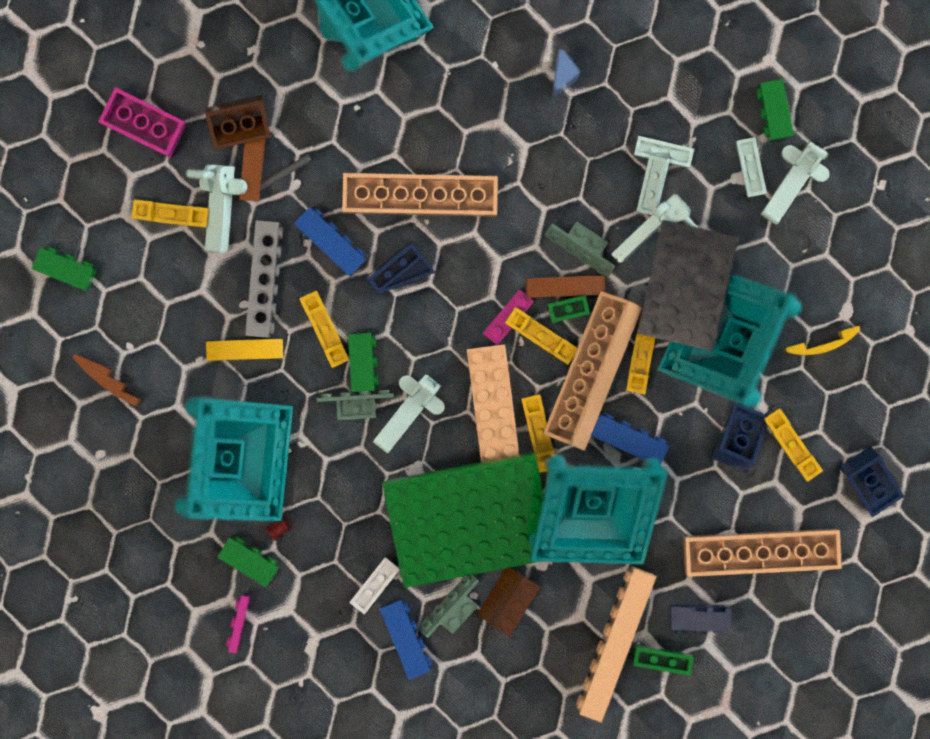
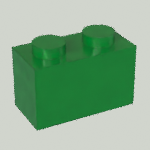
M586 295L547 305L551 324L590 314Z

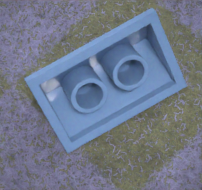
M559 50L552 93L554 97L576 82L580 75V71L564 50Z

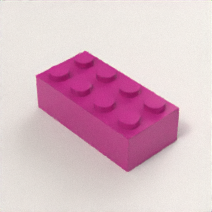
M116 87L98 121L100 124L171 158L187 126L185 121Z

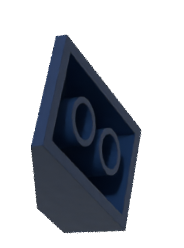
M734 402L716 443L712 459L747 473L755 465L767 428L764 420L767 415Z
M871 446L839 467L872 518L904 497L883 460Z

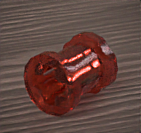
M283 518L281 521H277L272 526L265 528L274 541H277L278 537L284 532L291 530Z

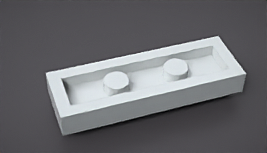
M385 557L349 603L365 614L400 568Z

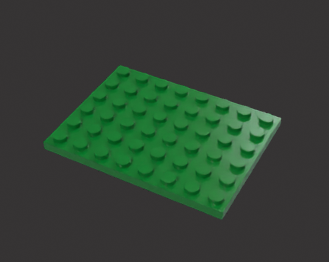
M535 452L382 481L404 588L536 563L531 561L530 558L531 547L529 538L537 531L544 498Z

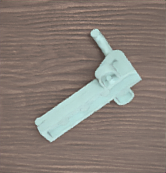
M811 141L806 144L802 151L792 145L782 149V158L790 163L792 167L760 214L775 225L780 222L809 177L817 182H824L829 178V170L820 164V161L824 160L828 153Z
M209 164L205 166L204 171H187L188 177L200 179L199 185L202 190L210 191L205 251L228 253L232 195H242L247 191V183L242 179L234 178L235 167Z
M674 194L666 202L658 206L654 210L653 215L612 253L613 257L618 262H625L631 254L661 227L662 220L675 223L682 221L685 225L698 227L689 218L691 214L689 206L677 194Z
M427 374L419 383L410 376H403L400 379L399 385L401 389L409 394V396L373 441L387 454L424 407L433 414H441L443 412L444 403L434 395L441 385Z

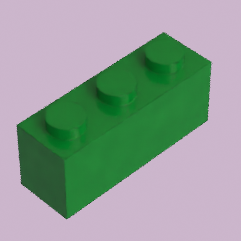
M783 79L760 83L758 89H756L757 100H761L762 107L759 108L761 119L765 121V126L763 127L764 137L768 138V142L793 137L794 133Z
M46 246V249H39L31 269L82 290L89 291L97 271L92 268L93 264L83 260L80 264L74 261L75 257L65 253L64 256L56 254L58 250Z
M372 333L348 334L351 392L375 391V387H379L378 375H374V368L377 367V356H373V348H376V337H372Z
M232 536L229 537L217 558L267 587L280 567L277 565L278 561L270 556L264 557L261 555L262 551L254 546H251V548L244 544L245 541L238 536L234 538Z
M635 644L632 665L691 676L694 656L689 653Z

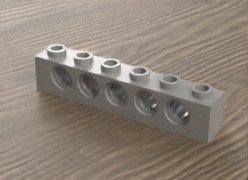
M256 220L245 336L270 338V334H274L275 323L271 322L272 315L276 314V304H273L274 296H277L278 285L275 284V278L279 277L280 266L277 265V258H281L282 249L278 245L279 239L283 238V227H280L279 222ZM267 236L273 238V244L269 247L263 244V240ZM265 255H269L272 259L271 264L268 266L262 264V258ZM264 274L270 277L267 285L260 283V277ZM262 293L268 296V301L265 304H260L258 301V297ZM261 312L266 314V321L264 323H258L256 319L257 315Z

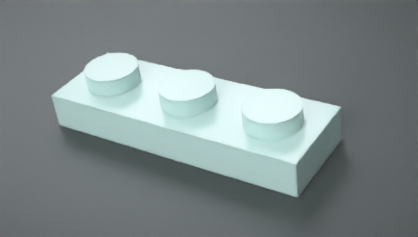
M638 136L634 156L649 159L650 155L670 159L669 164L690 168L694 149Z
M756 138L736 141L747 198L767 194Z
M655 155L649 156L637 207L638 212L653 215L654 210L659 206L670 159Z

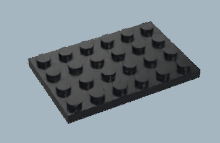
M662 220L638 334L714 351L739 236Z

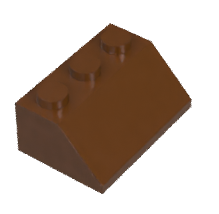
M262 95L207 107L205 110L214 150L271 137Z
M511 567L505 568L477 615L493 627L511 636L540 589V585Z

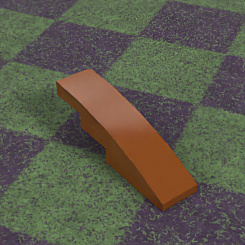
M266 138L245 143L241 179L247 183V191L240 195V200L260 201Z
M605 276L525 279L526 298L599 295L601 291L605 292Z
M74 354L73 359L98 384L120 399L134 406H139L140 398L124 392L127 384L110 377L112 369Z

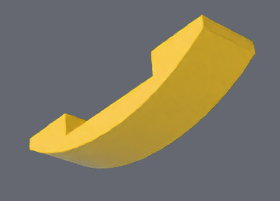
M134 199L131 218L207 228L209 208Z
M317 290L299 298L331 367H336L348 361V355Z
M514 307L505 321V324L567 365H569L576 354L577 347L553 333L517 307Z
M638 329L626 391L645 395L656 338L638 334Z
M860 326L838 331L840 339L809 349H806L805 343H799L783 348L785 353L794 355H814L828 352L852 339L859 332Z
M283 339L206 342L207 361L283 358Z
M538 394L521 399L533 450L536 454L539 473L548 471L546 462L548 458L555 454L550 436L543 434L547 422L541 396Z
M780 408L764 418L780 446L807 482L823 471Z

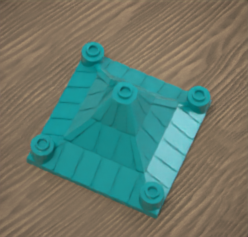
M314 0L318 7L317 14L321 34L327 40L333 42L341 41L349 51L342 57V64L345 69L351 72H355L365 62L408 41L416 42L425 33L430 32L434 28L416 0Z
M731 274L714 351L670 341L657 370L678 380H683L739 402L749 408H755L762 399L760 391L755 389L768 360L770 351L775 344L777 335L782 328L786 316L790 318L796 317L801 311V303L792 294Z
M197 397L190 398L186 403V412L189 416L195 417L187 496H181L176 501L175 509L177 513L188 518L281 521L293 406Z
M553 455L548 458L546 466L549 477L536 533L532 534L529 538L531 561L644 564L667 477L666 468H662L660 462L654 458L645 460L641 469L567 466L564 457L561 455Z

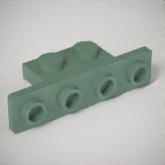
M576 221L568 234L554 224H551L545 233V236L552 242L563 247L568 253L573 254L583 263L597 270L598 273L609 277L614 270L615 265L600 256L608 242Z
M380 390L375 395H371L370 391L359 392V396H351V392L340 393V397H332V394H320L321 398H316V401L318 403L336 401L337 420L376 418L375 399L394 398V394H390V390Z
M474 575L464 576L458 585L448 593L447 597L435 607L429 617L422 622L419 630L425 637L428 638L440 624L453 634L478 607L467 596L479 582Z

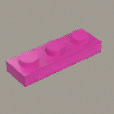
M519 289L483 334L494 344L498 345L512 329L505 324V321L514 307L525 313L534 301L531 298H526V294Z
M242 594L241 598L236 600L235 609H238L237 616H233L230 628L234 629L232 636H228L226 643L230 653L236 654L238 652L250 595Z

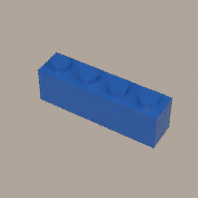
M309 207L294 224L345 273L352 277L366 262L363 258L366 254L358 247L354 249L350 245L352 241L346 235L340 236L336 232L338 228L331 221L326 223L322 219L324 215L317 208L313 210Z
M605 412L603 415L599 414L591 434L592 437L643 460L654 458L660 464L662 463L669 448L665 444L666 440L657 436L655 439L648 437L649 432L640 428L635 431L630 428L631 424L625 421L615 422L613 421L614 417Z
M398 599L381 606V614L408 679L411 680L430 672L429 666H432L429 655L425 656L422 650L425 648L422 638H418L415 633L418 628L414 619L410 620L408 616L410 609L407 602Z

